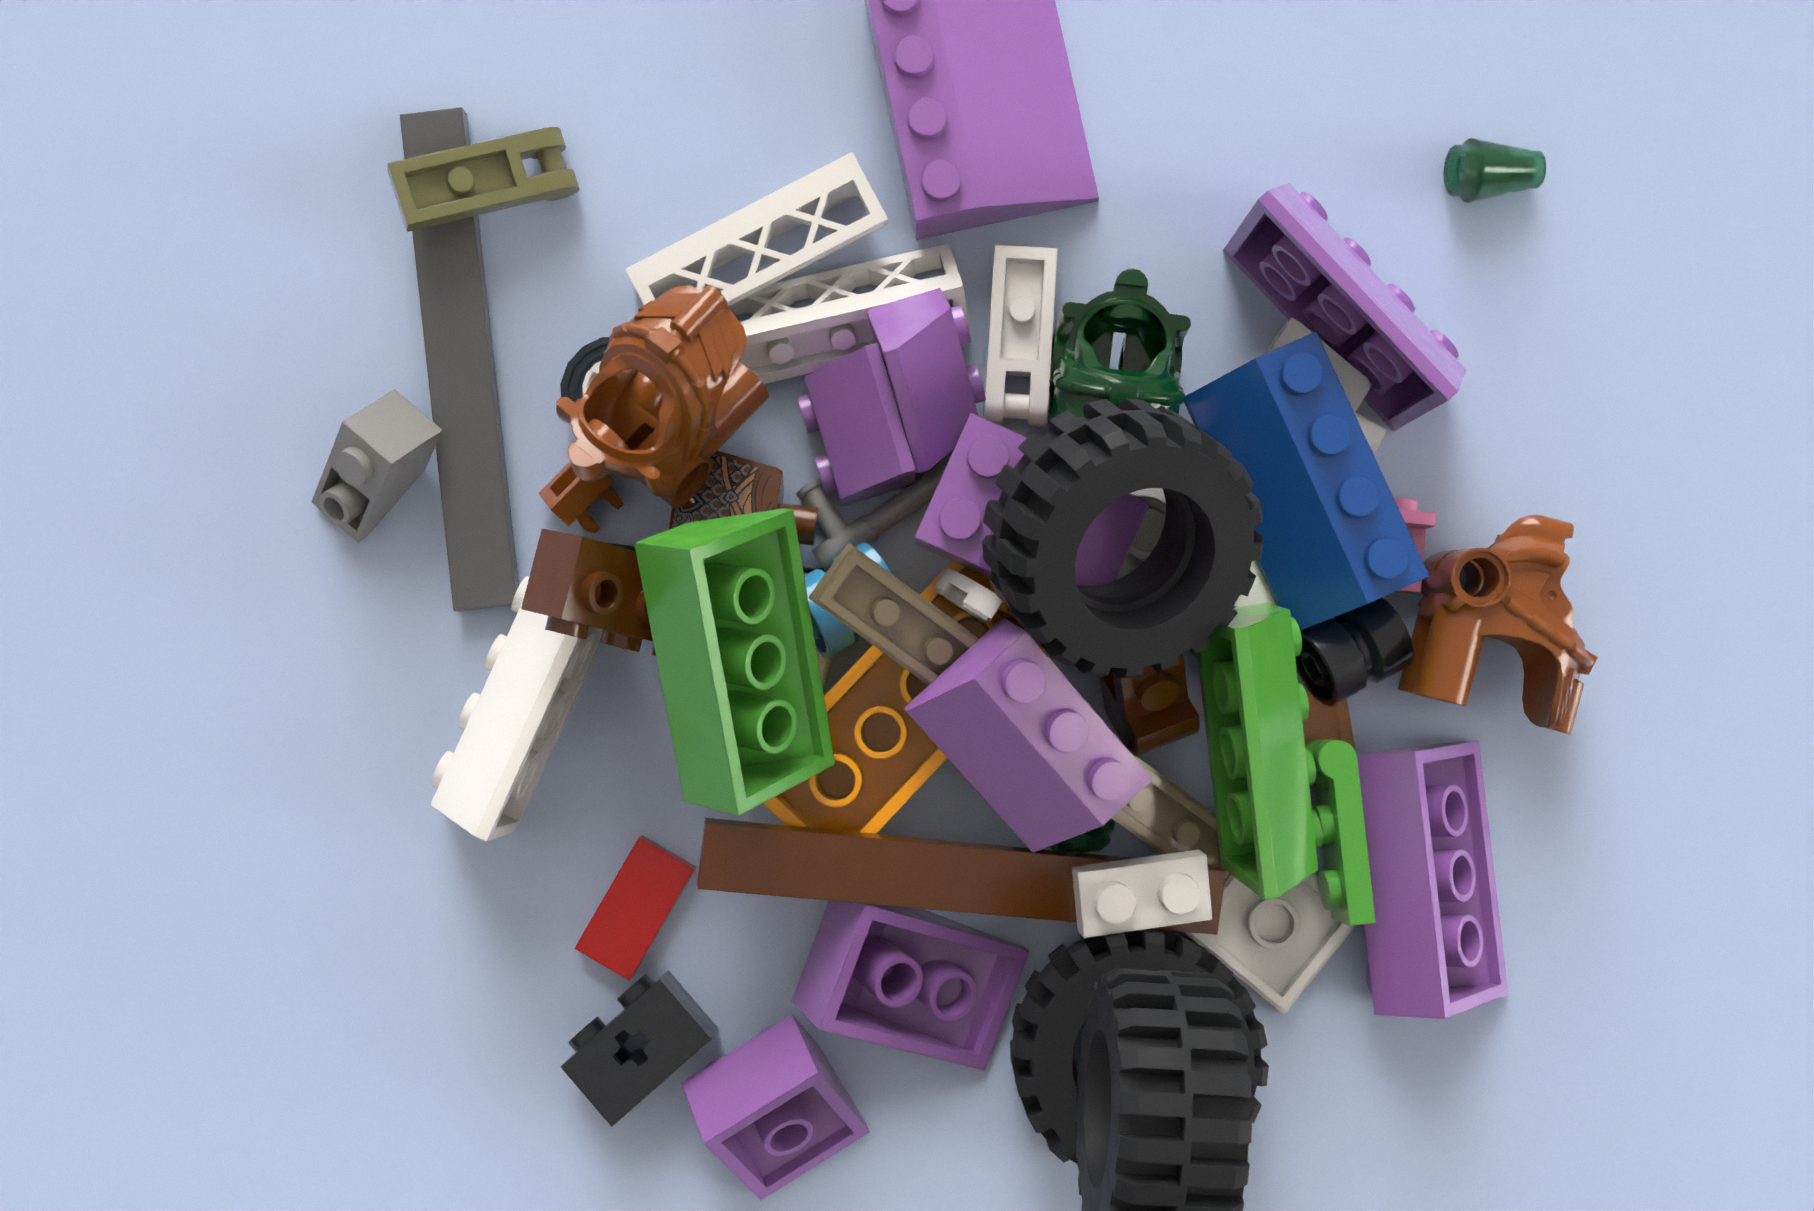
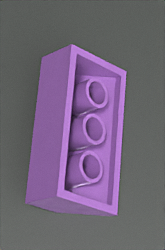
M1479 740L1357 753L1376 923L1362 924V927L1365 929L1369 962L1366 969V982L1369 991L1372 993L1374 1015L1447 1019L1508 995Z

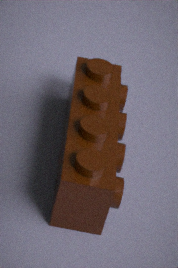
M542 529L521 609L547 615L548 619L545 630L586 639L589 626L603 629L599 643L640 652L643 639L653 642L636 552L584 536ZM653 647L651 655L656 656L655 649Z

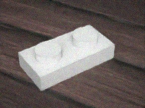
M1199 849L1072 867L1077 930L1084 938L1212 920L1207 855Z

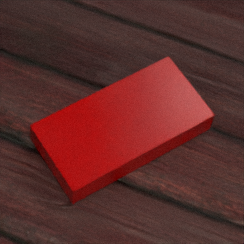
M643 835L640 836L574 949L630 981L687 885L696 866Z

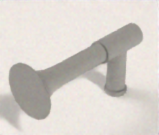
M953 450L919 480L866 516L862 515L849 525H847L829 496L825 494L820 479H815L802 487L796 493L799 500H803L806 506L818 508L817 523L828 538L812 549L815 558L822 568L827 572L831 567L832 559L839 556L847 543L856 546L861 542H866L870 545L880 538V534L929 502L933 497Z

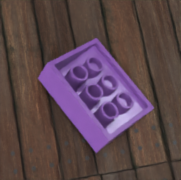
M864 0L916 240L1098 202V191L1055 0Z
M1290 183L1267 190L1256 201L1223 249L1225 254L1288 320L1294 318L1311 332L1317 331L1324 343L1370 381L1371 387L1363 400L1393 431L1449 401L1459 391L1466 373L1465 367L1457 360L1459 354L1454 344L1441 332L1428 330L1413 314L1415 307L1407 294L1394 284L1386 285L1370 268L1371 260L1365 250L1350 238L1342 239L1326 222L1328 219L1326 211L1312 195L1306 192L1299 194Z

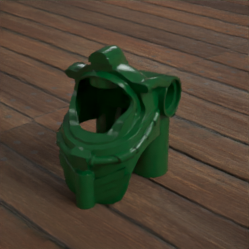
M1133 268L1122 271L1115 281L1113 291H1107L1095 297L1087 304L1066 302L1060 308L1052 340L1049 393L1053 397L1051 419L1067 410L1077 418L1084 416L1083 406L1086 403L1107 399L1118 407L1119 402L1125 398L1144 400L1154 408L1163 406L1179 414L1180 404L1185 399L1184 390L1180 385L1182 347L1184 338L1191 327V321L1189 317L1184 315L1169 314L1160 302L1154 297L1147 295L1148 280L1140 270ZM1114 332L1126 333L1122 341L1118 369H1109Z

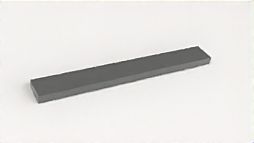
M462 107L400 114L404 159L470 145L467 113ZM477 215L412 231L433 422L443 430L436 444V455L453 611L457 612L511 606L519 587L479 218Z

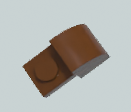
M1183 654L1177 656L1178 665L1158 673L1151 666L1144 667V675L1140 677L1119 679L1111 670L1108 676L1099 677L1105 713L1123 745L1134 756L1199 732L1200 716L1188 697Z

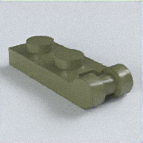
M558 127L537 129L390 162L387 168L407 232L536 201L559 200L574 195L580 190L574 170L566 168L561 153L566 149L561 130ZM529 158L538 159L542 174L527 177L522 160Z

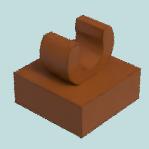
M570 462L539 492V495L550 510L567 526H570L577 520L582 528L594 534L600 527L588 515V509L595 500L605 499L617 510L623 506L621 497L610 486L614 480L608 474L592 483L584 482L576 476Z

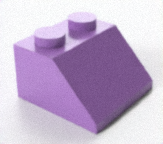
M940 288L866 310L875 343L878 342L917 473L930 470L955 448L970 413L978 416L976 403L986 401L983 384L976 364L965 365L961 345L971 343V337L961 305L950 307Z
M878 342L864 346L804 376L809 394L797 397L807 433L820 431L827 454L815 458L825 494L838 491L841 504L845 506L906 488L914 483L916 468Z
M793 1014L777 1024L766 1027L753 1039L724 1057L710 1062L703 1070L681 1083L704 1145L760 1200L870 1132L865 1120L823 1051Z

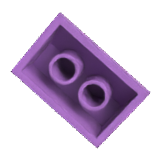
M1005 618L996 623L903 708L1033 853L1103 826L1153 780L1025 630Z

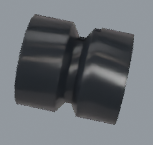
M1382 597L1369 604L1338 615L1334 619L1331 618L1301 630L1302 651L1299 656L1295 657L1297 673L1305 687L1323 705L1332 707L1366 688L1367 680L1378 683L1410 666L1413 662L1414 652L1406 625L1394 607Z

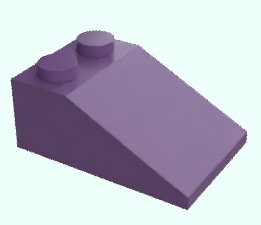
M970 413L914 536V544L989 577L992 569L984 561L982 540L986 535H993L994 533L983 522L986 505L990 499L999 501L1002 490L995 484V481L1004 465L1007 464L1014 468L1022 458L1024 453L1018 447L1027 438ZM1129 493L1112 502L1096 516L1086 530L1077 551L1075 563L1077 585L1095 586L1116 580L1149 507L1147 502Z
M828 901L791 1002L819 1030L985 1070L1029 950L1023 946L924 909Z

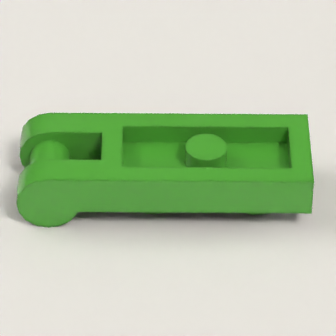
M1322 738L1311 740L1305 746L1311 750L1316 766L1319 805L1313 806L1312 809L1316 811L1323 831L1326 870L1320 871L1318 879L1323 907L1326 910H1331V917L1349 926L1376 923L1358 759L1355 749L1343 740Z

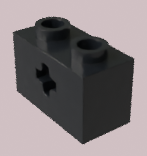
M669 970L655 982L647 974L643 975L616 999L624 1010L606 1025L597 1016L567 1042L575 1053L561 1066L562 1070L611 1127L707 1044L718 1029ZM643 1030L650 1040L643 1049L638 1048L630 1053L624 1046V1043L630 1035L635 1036Z

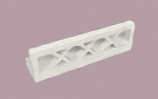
M850 152L625 270L643 305L654 301L660 295L676 286H683L691 282L697 284L696 288L702 290L708 285L715 287L722 293L727 300L728 306L887 225L888 218L854 153ZM857 195L861 198L869 214L848 226L823 219L826 211ZM801 224L811 226L804 248L794 254L787 255L767 249L770 240ZM819 229L832 233L816 242ZM745 253L754 255L747 278L731 285L710 278L712 270ZM763 258L776 262L759 271Z
M942 244L776 282L728 306V309L734 315L748 312L754 314L750 319L740 321L744 327L747 342L739 363L754 372L763 384L810 374L864 346L875 343L866 312L867 309L937 288L942 290L950 307L961 305L971 337L964 287L950 244ZM942 268L944 275L923 280L913 278L918 273ZM870 284L877 286L871 292L862 294L852 293L857 287ZM809 298L816 300L810 306L796 309L790 307L796 301Z

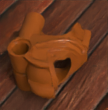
M690 285L676 286L660 295L654 301H650L639 308V313L629 322L613 328V333L610 335L607 349L600 363L599 373L590 383L584 396L581 399L578 398L575 403L568 397H560L557 400V415L563 422L572 426L576 439L575 443L572 441L569 445L568 456L572 469L580 480L592 483L608 473L627 479L639 480L655 496L663 499L671 507L679 508L686 504L704 484L713 467V459L711 457L769 398L768 390L758 376L748 367L739 363L747 342L744 327L734 313L728 309L727 300L722 293L711 285H708L704 290Z
M1528 515L1512 523L1502 535L1498 534L1495 542L1488 548L1442 551L1427 558L1423 563L1429 573V577L1422 579L1421 594L1423 598L1418 602L1420 609L1411 636L1414 652L1413 662L1402 670L1397 689L1443 702L1466 706L1485 636L1491 637L1514 647L1522 659L1524 670L1522 702L1524 713L1529 721L1536 726L1571 735L1584 684L1579 680L1580 674L1589 675L1598 658L1585 649L1583 640L1575 630L1573 607L1560 585L1561 578L1570 563L1568 554L1564 553L1565 539L1573 537V524L1546 516ZM1462 568L1464 569L1466 574V585L1464 589H1462L1459 581L1460 571Z

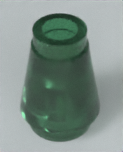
M1469 138L1463 145L1452 146L1446 155L1443 170L1445 188L1450 196H1460L1466 203L1525 191L1527 189H1537L1545 179L1546 160L1544 154L1539 150H1529Z

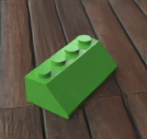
M782 508L689 522L635 542L637 561L684 802L740 816L835 765L793 509Z
M1264 603L1234 608L1238 614L1226 629L1219 625L1208 636L1212 643L1198 652L1197 658L1221 867L1261 898L1269 900L1279 898L1318 871L1316 849L1321 848L1323 844V831L1320 819L1311 806L1309 785L1315 783L1316 766L1312 752L1305 746L1302 721L1308 719L1309 702L1303 684L1298 682L1295 657L1299 656L1302 651L1300 628L1295 618L1291 617L1290 609Z

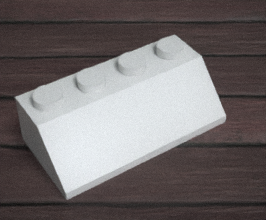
M529 576L523 579L513 598L511 610L517 612V615L508 635L500 634L489 650L485 661V669L491 671L481 695L474 692L467 700L461 712L458 727L464 729V732L454 753L447 751L443 755L431 781V786L438 788L431 806L473 836L486 842L516 832L601 644L599 642L603 629L589 626L586 639H581L545 630L548 619L547 615L522 610L521 607Z

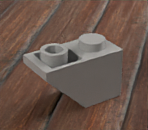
M394 389L342 422L311 503L321 510L331 523L342 528L359 543L372 532L425 471L443 430Z

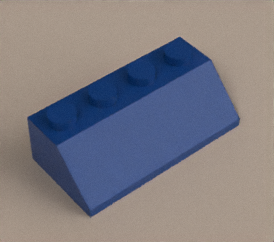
M1317 331L1261 355L1185 396L1183 402L1193 424L1230 450L1231 457L1245 467L1253 481L1251 493L1260 499L1263 514L1262 524L1254 527V530L1264 536L1262 556L1260 561H1257V564L1276 605L1290 609L1291 617L1297 621L1300 631L1369 604L1429 577V573Z

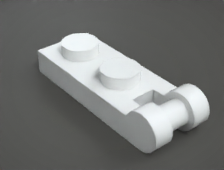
M996 244L994 246L985 380L986 401H984L983 418L995 424H1002L1003 418L1027 419V426L1046 427L1058 248ZM1006 376L1030 377L1029 393H1005Z

